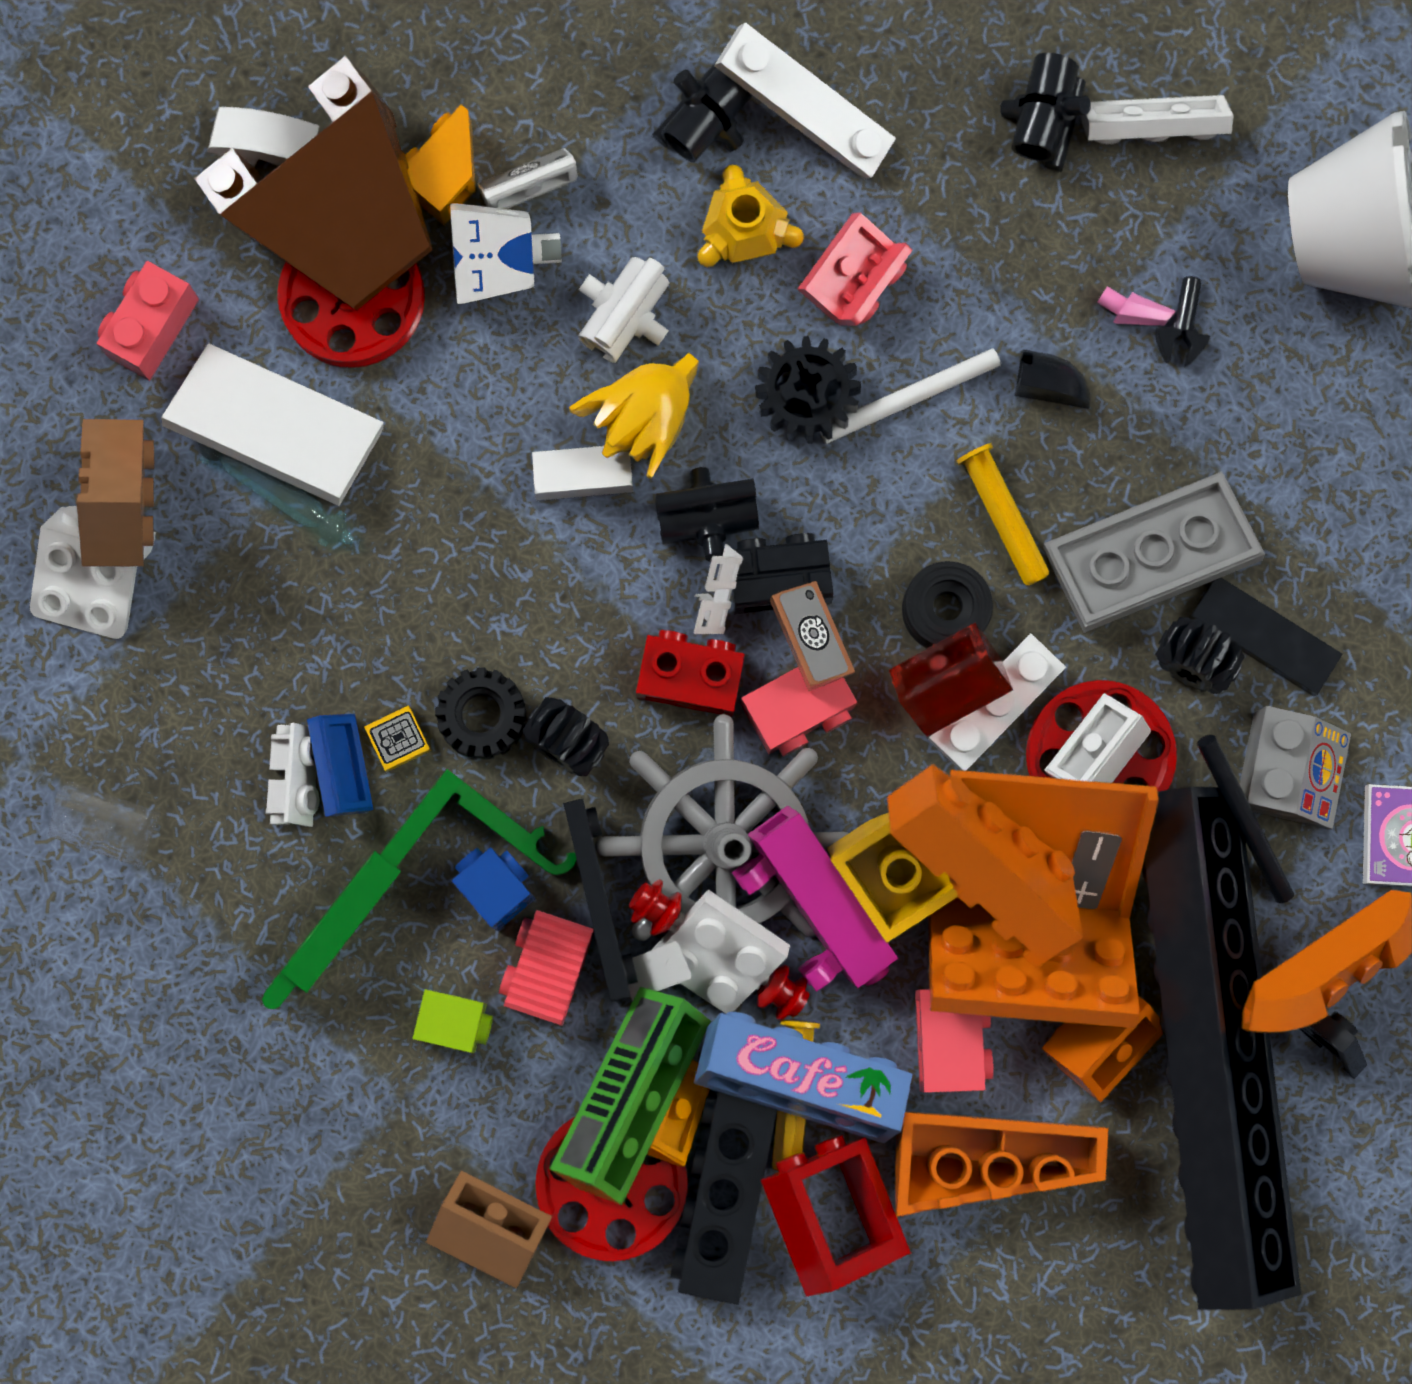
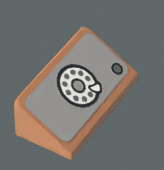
M816 581L781 591L771 596V605L809 692L855 673Z

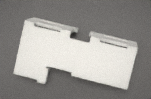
M725 544L723 556H712L705 589L706 591H715L714 598L710 594H695L694 596L700 597L699 600L702 601L694 634H724L728 609H730L732 604L729 601L732 589L736 588V578L739 566L743 560V557L728 544ZM717 564H720L717 580H714ZM704 619L707 621L706 626H702Z

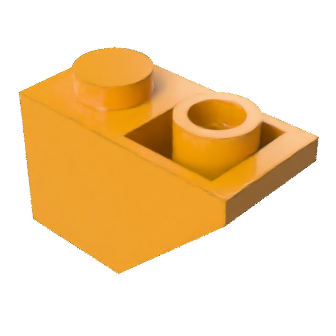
M462 104L452 114L447 112L436 121L430 132L431 137L420 149L414 147L405 155L409 166L407 169L412 189L417 194L419 204L443 225L451 218L450 204H464L476 191L472 124L469 111Z

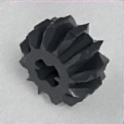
M1180 617L1177 621H1173L1170 628L1165 630L1158 643L1160 646L1155 654L1161 668L1170 672L1172 678L1184 682L1185 686L1190 685L1200 692L1208 691L1212 694H1220L1223 690L1228 689L1232 681L1235 682L1242 669L1240 665L1245 658L1241 651L1242 647L1237 641L1230 639L1229 633L1218 630L1215 625L1205 624L1200 619L1191 620L1188 617Z
M545 697L539 707L536 706L528 717L529 721L523 728L526 741L534 746L535 750L542 753L546 759L551 760L559 767L577 776H587L594 767L596 768L605 756L603 753L609 746L606 732L600 729L597 723L561 699Z

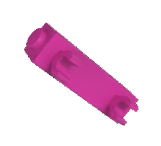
M786 806L750 832L748 836L760 855L739 866L732 872V875L741 888L746 890L749 895L760 889L774 875L826 949L823 953L812 957L798 968L801 975L807 979L808 985H812L814 990L818 991L830 983L840 971L857 988L863 984L866 986L872 985L885 977L890 970L889 965L899 958L888 942L886 943L801 814Z

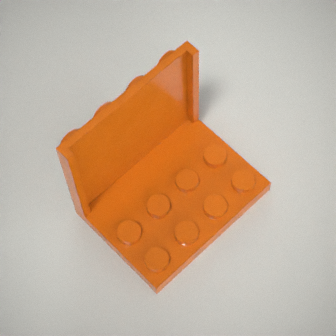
M950 770V777L955 776L959 778L978 797L986 802L990 801L996 804L1005 816L1021 827H1028L1040 841L1054 851L1059 850L1070 859L1071 863L1081 834L1084 831L1118 835L1122 838L1098 907L1096 909L1078 907L1083 939L1037 968L1024 958V951L1027 947L1015 936L1006 941L992 928L993 921L996 919L979 903L970 908L957 897L929 915L930 1011L1137 1028L1140 1010L1130 915L1158 805L1157 787Z

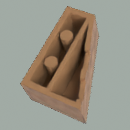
M83 419L80 449L82 467L79 468L78 476L79 483H81V494H77L76 502L82 566H144V546H154L153 516H144V507H154V478L145 477V469H154L155 465L154 440H144V420Z

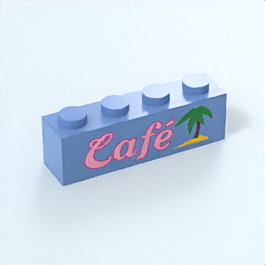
M727 1012L726 1014L720 1013L707 1027L694 1084L871 1140L886 1143L901 1132L912 1073L897 1069L898 1066L895 1062L885 1058L872 1057L865 1059L850 1054V1049L844 1045L833 1042L818 1044L803 1039V1035L797 1030L787 1027L771 1029L755 1024V1019L747 1014Z

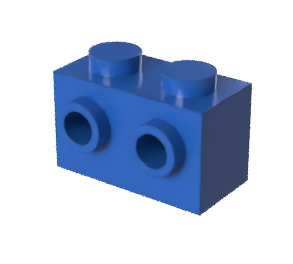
M491 847L484 853L479 848H476L455 866V869L460 874L451 881L489 926L496 931H499L536 899L522 883L529 875L507 850L499 856Z

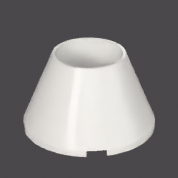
M1405 111L1389 115L1289 178L1288 204L1291 233L1301 280L1305 285L1412 308V153L1409 145V139H1412V132Z

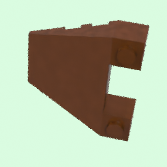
M344 56L308 86L333 121L328 127L264 178H262L253 165L231 148L194 179L217 212L228 222L340 300L358 310L433 249L417 194L412 189L407 171L409 166L405 153L401 150L395 130L397 125L393 112L368 78L347 56Z

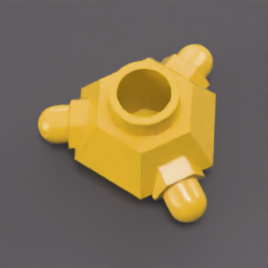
M729 165L723 170L722 178L724 183L720 185V190H715L702 229V233L706 236L704 238L706 243L697 254V259L702 266L712 267L721 258L724 261L729 259L732 263L775 254L777 247L781 248L782 245L796 248L803 243V231L799 227L789 224L790 219L786 218L788 212L758 181L751 182L749 178L744 177L743 170L737 165Z

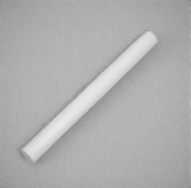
M992 348L858 408L857 413H847L846 415L849 418L848 427L843 429L836 424L832 425V438L829 440L823 436L821 431L819 432L825 444H828L1001 366L998 354Z

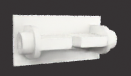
M298 723L277 725L276 734L271 735L269 770L285 771V780L269 779L265 814L270 815V824L288 826L295 824L313 827V815L319 806V793L315 787L317 770L308 726Z

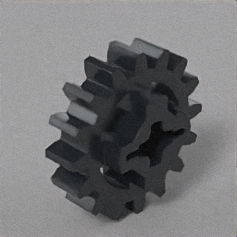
M803 336L802 347L795 348L789 340L784 341L785 354L780 356L778 353L770 351L768 353V362L771 368L759 367L758 379L763 384L755 386L756 398L765 400L759 405V413L761 417L773 414L770 421V428L773 432L781 429L783 426L787 427V440L793 441L798 432L805 433L807 444H813L814 433L819 431L829 440L832 438V425L836 424L843 429L848 427L849 418L845 411L857 413L859 401L852 396L861 394V382L851 380L857 375V366L855 363L843 365L846 356V350L843 348L836 350L833 354L828 352V339L824 338L818 348L811 347L809 336ZM809 362L821 364V365H823V367L818 366V365H815V364H812V363H809ZM788 370V381L780 385L779 390L775 392L779 378ZM800 376L810 389H816V403L812 395L809 396L806 390H800ZM841 388L838 401L829 410L827 407L828 398L836 394V390ZM796 412L808 418L798 417L791 413Z

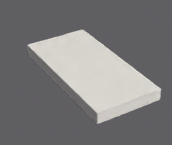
M209 343L161 417L162 426L340 506L379 439L384 423Z

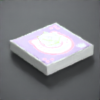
M1371 784L1365 786L1363 884L1412 887V787Z

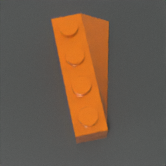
M905 1111L902 1129L896 1138V1216L961 1206L962 1204L990 1199L1008 1198L1036 1191L1041 1192L1105 1181L1108 1128L1092 1125Z

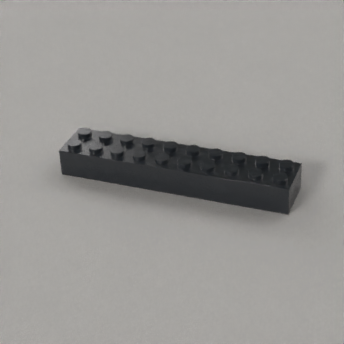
M1191 786L1157 791L1158 805L1142 866L1144 880L1148 884L1150 899L1148 924L1155 941L1157 959L1154 963V975L1157 983L1160 985L1162 1011L1160 1014V1025L1163 1034L1166 1036L1168 1051L1166 1076L1169 1085L1172 1087L1175 1110L1172 1118V1127L1179 1144L1181 1164L1178 1170V1178L1185 1195L1187 1216L1184 1229L1186 1238L1190 1242L1193 1263L1191 1286L1197 1296L1198 1310H1255L1302 1295L1270 1034L1269 1032L1242 1029V1011L1254 982L1262 978L1246 841L1218 787Z

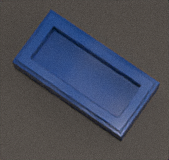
M355 714L319 715L307 719L325 817L360 814L374 810Z

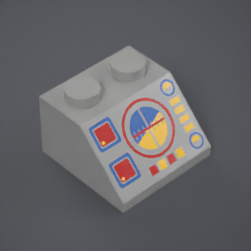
M1265 706L1254 712L1240 780V786L1253 812L1332 830L1351 733L1317 717L1275 707Z

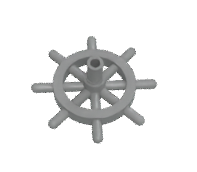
M721 714L715 718L713 724L714 760L691 765L670 777L645 752H634L629 759L631 767L657 793L645 813L640 836L601 837L595 845L597 853L605 857L641 856L643 869L650 885L660 879L663 881L661 893L667 897L676 892L681 893V912L683 914H686L696 903V901L689 898V895L715 869L716 895L757 923L771 918L780 911L804 935L814 936L815 933L778 879L776 880L773 876L765 885L758 889L762 893L760 897L749 903L736 906V879L732 872L745 862L754 859L750 853H759L748 834L775 806L778 807L779 811L786 806L791 807L801 814L809 826L805 811L791 789L817 763L818 755L816 751L812 748L802 749L776 776L758 765L734 759L733 720L730 716ZM734 780L751 784L762 791L736 819ZM713 781L715 820L687 794L693 789ZM673 808L700 835H663L666 821ZM813 832L824 850L828 852L827 847L847 835L848 832ZM662 855H700L673 883L666 870ZM643 918L635 923L632 927L634 938L640 941L647 940L651 936V922Z

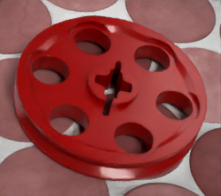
M285 262L278 283V306L282 320L289 333L309 355L333 366L346 368L364 367L389 358L399 351L413 336L424 310L425 288L423 278L416 263L408 269L410 278L404 287L396 290L385 287L362 307L355 310L348 304H343V301ZM306 300L316 302L319 305V312L313 321L300 323L294 319V309L300 302ZM390 312L399 315L401 325L394 334L388 336L381 335L375 330V322L379 316ZM341 329L350 330L355 334V343L346 352H336L330 348L331 336Z
M1094 680L1076 684L1060 692L1050 700L1033 722L1026 747V762L1029 776L1052 778L1045 775L1040 768L1039 760L1041 755L1048 750L1059 752L1074 732L1065 731L1057 725L1055 721L1057 708L1064 704L1073 705L1081 713L1083 721L1104 693L1108 696H1121L1127 701L1130 709L1143 716L1151 729V733L1156 734L1160 738L1162 751L1155 759H1146L1136 751L1112 783L1123 784L1126 779L1136 778L1142 781L1145 786L1157 787V791L1168 790L1172 783L1177 762V748L1173 730L1159 706L1151 698L1134 687L1109 680Z
M575 1117L571 1118L549 1139L537 1167L536 1196L539 1209L552 1216L548 1225L549 1229L569 1249L595 1260L621 1261L635 1258L650 1251L670 1234L682 1214L688 1190L686 1165L680 1167L663 1160L655 1165L642 1163L626 1196L632 1203V1207H628L625 1202L621 1205L582 1191L568 1181L557 1180L550 1172V1161L558 1153ZM657 1185L669 1188L674 1196V1206L671 1211L661 1216L650 1213L644 1202L647 1191ZM568 1202H578L587 1210V1224L578 1232L566 1231L559 1223V1211ZM617 1219L630 1221L636 1231V1238L633 1244L625 1249L612 1247L606 1238L608 1225Z

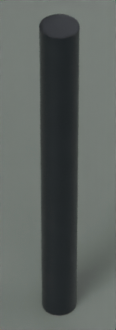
M1206 735L1198 740L1197 746L1277 903L1290 901L1294 897V892L1216 736Z

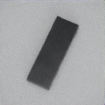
M1222 577L1211 582L1189 617L1192 620L1200 619L1205 624L1215 625L1218 630L1229 633L1230 639L1240 644L1242 652L1312 696L1318 695L1343 655Z

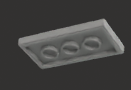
M1223 472L1044 543L1043 547L1083 633L1263 561L1265 556Z

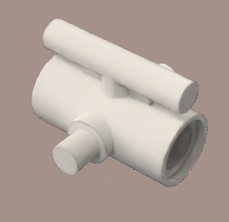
M632 257L615 283L611 284L608 281L606 285L589 274L579 290L594 300L592 305L597 309L578 335V339L590 350L596 347L604 352L603 358L612 363L617 362L634 335L639 339L643 335L658 346L669 331L654 320L656 315L651 312L669 285L668 279L662 274L665 270L663 265L652 258L644 261L640 258Z

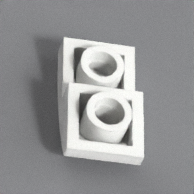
M219 107L207 152L222 156L233 148L254 167L258 159L279 166L317 135L319 125L267 111Z

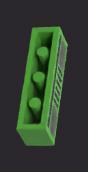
M640 987L559 1148L550 1170L582 1191L622 1205L711 1020L683 998Z

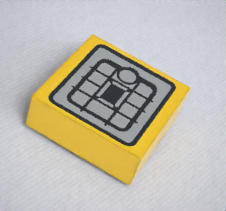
M409 705L364 726L386 772L431 751Z

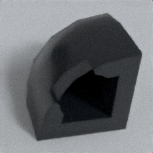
M1022 350L1014 396L1086 409L1090 408V391L1083 374L1071 362L1052 354Z

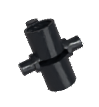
M1056 53L1038 54L1034 59L1026 93L1018 95L1015 99L1004 100L1000 107L1001 115L1004 119H1016L1018 121L1011 145L1014 153L1029 160L1045 162V168L1058 172L1063 171L1077 116L1088 115L1091 109L1089 97L1086 95L1082 96L1086 81L1083 78L1077 77L1079 65L1076 61Z
M715 64L710 67L700 80H696L688 69L676 75L673 82L682 92V101L652 134V137L665 148L669 145L677 154L690 162H696L714 140L716 142L722 141L729 151L739 149L744 143V138L736 129L737 122L734 117L753 95L714 66Z
M698 467L690 472L692 482L690 488L655 494L656 510L660 522V534L663 545L697 539V543L703 546L706 561L711 562L712 556H723V542L726 540L727 534L759 530L754 478L715 484L711 482L709 469Z

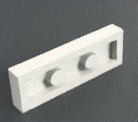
M1224 95L1091 102V109L1088 115L1081 116V123L1088 141L1095 140L1102 144H1114L1122 139L1143 138L1147 141L1160 142L1172 136L1211 139L1216 134H1232L1233 114Z
M1030 633L928 740L959 770L966 771L1051 684L1066 666Z

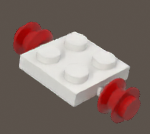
M660 879L652 885L645 882L636 891L629 904V908L634 911L631 921L637 923L643 918L650 921V934L652 936L669 930L652 950L674 941L679 943L692 975L691 979L681 982L682 985L725 1014L733 1012L755 989L758 990V1007L765 1008L772 1003L777 1007L775 1017L779 1021L785 1019L788 1015L796 1017L802 1011L810 995L806 991L807 979L800 977L793 982L788 978L789 966H779L788 957L790 945L710 890L686 914L681 912V893L676 892L667 897L661 893L663 881Z

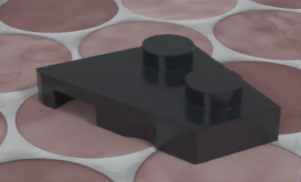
M1334 1011L1331 1016L1328 1015L1314 1024L1299 1028L1319 1048L1325 1047L1340 1059L1344 1066L1343 1070L1353 1079L1367 1066L1361 1047L1355 1037L1358 1030L1338 1012Z

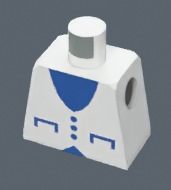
M458 203L450 204L457 304L530 289L534 287L533 264L562 262L560 233L531 235V220L528 212Z

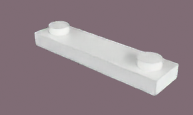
M746 22L738 26L714 65L837 160L865 179L873 177L896 139Z

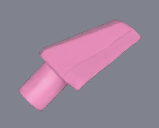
M1108 286L1097 302L1117 315L1114 320L1115 324L1165 326L1176 313L1173 309L1133 292L1129 298H1126Z

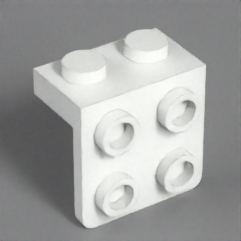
M77 506L61 507L40 528L30 611L35 617L119 639L128 629L138 566H82ZM144 546V559L150 554L153 546Z

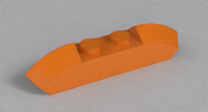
M1390 890L1254 982L1242 1011V1029L1256 1032H1282L1309 1026L1327 1017L1326 1007L1330 1008L1340 1001L1346 994L1349 986L1356 981L1365 984L1380 969L1397 968L1412 953V894L1410 892Z

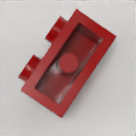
M659 630L658 637L647 635L636 689V699L713 714H726L733 717L745 653L735 652L737 645L715 639H708L706 646L688 643V635L670 630Z

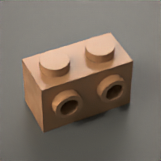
M461 1170L438 1212L426 1243L517 1289L552 1216Z

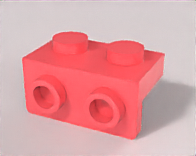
M861 212L852 213L797 290L840 326L863 324L878 309L879 302L877 299L885 288L894 284L903 275L907 267L905 260L913 249L906 243L892 242Z

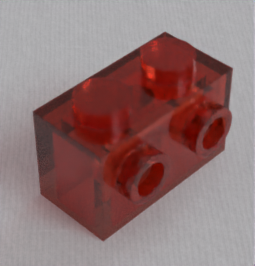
M976 622L889 669L900 704L926 737L1013 691L1001 657Z

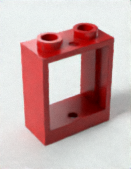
M843 1135L825 1140L815 1145L817 1155L807 1159L805 1153L801 1152L776 1162L779 1172L761 1179L806 1297L833 1292L911 1253L865 1137L847 1143ZM839 1164L870 1243L833 1260L802 1180Z

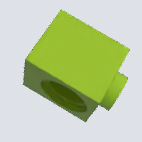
M425 989L412 1039L475 1053L478 1043L486 1045L488 1042L493 1015L485 1014L487 1003Z

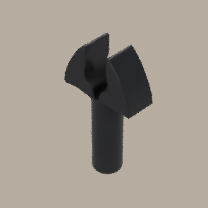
M1186 276L1182 280L1175 323L1169 328L1159 325L1155 330L1158 349L1167 364L1172 356V343L1181 334H1183L1184 341L1188 345L1184 367L1190 365L1200 355L1210 339V335L1198 334L1194 327L1202 284L1201 279L1196 276Z

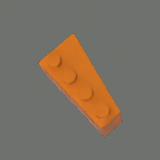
M934 764L887 796L891 835L935 876L938 877L946 872L952 886L957 891V896L970 908L979 903L996 919L993 921L992 928L1007 941L1015 936L1027 947L1024 951V958L1035 968L1083 939L1073 880L1075 870L1070 859L1059 850L1054 851L1040 841L1028 827H1021L1005 816L996 804L984 801L971 792L962 780L955 776L950 777Z

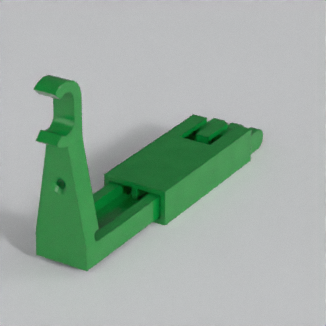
M445 769L381 853H378L376 850L372 852L266 988L262 1002L268 1009H277L295 986H298L306 993L309 991L400 874L401 870L397 867L454 793H457L459 796L456 803L548 873L559 875L568 872L577 860L575 852L566 853L565 860L560 864L551 863L536 849L538 839L545 836L544 826H539L529 833L455 774Z

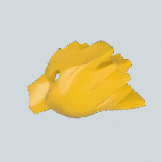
M688 353L673 366L656 363L641 365L613 384L583 397L571 405L569 411L579 417H585L600 410L593 425L597 429L607 426L606 442L602 451L603 456L609 458L619 452L630 451L629 456L637 462L651 457L646 474L647 478L651 479L663 457L672 448L681 432L690 401L689 388L697 374L699 360Z

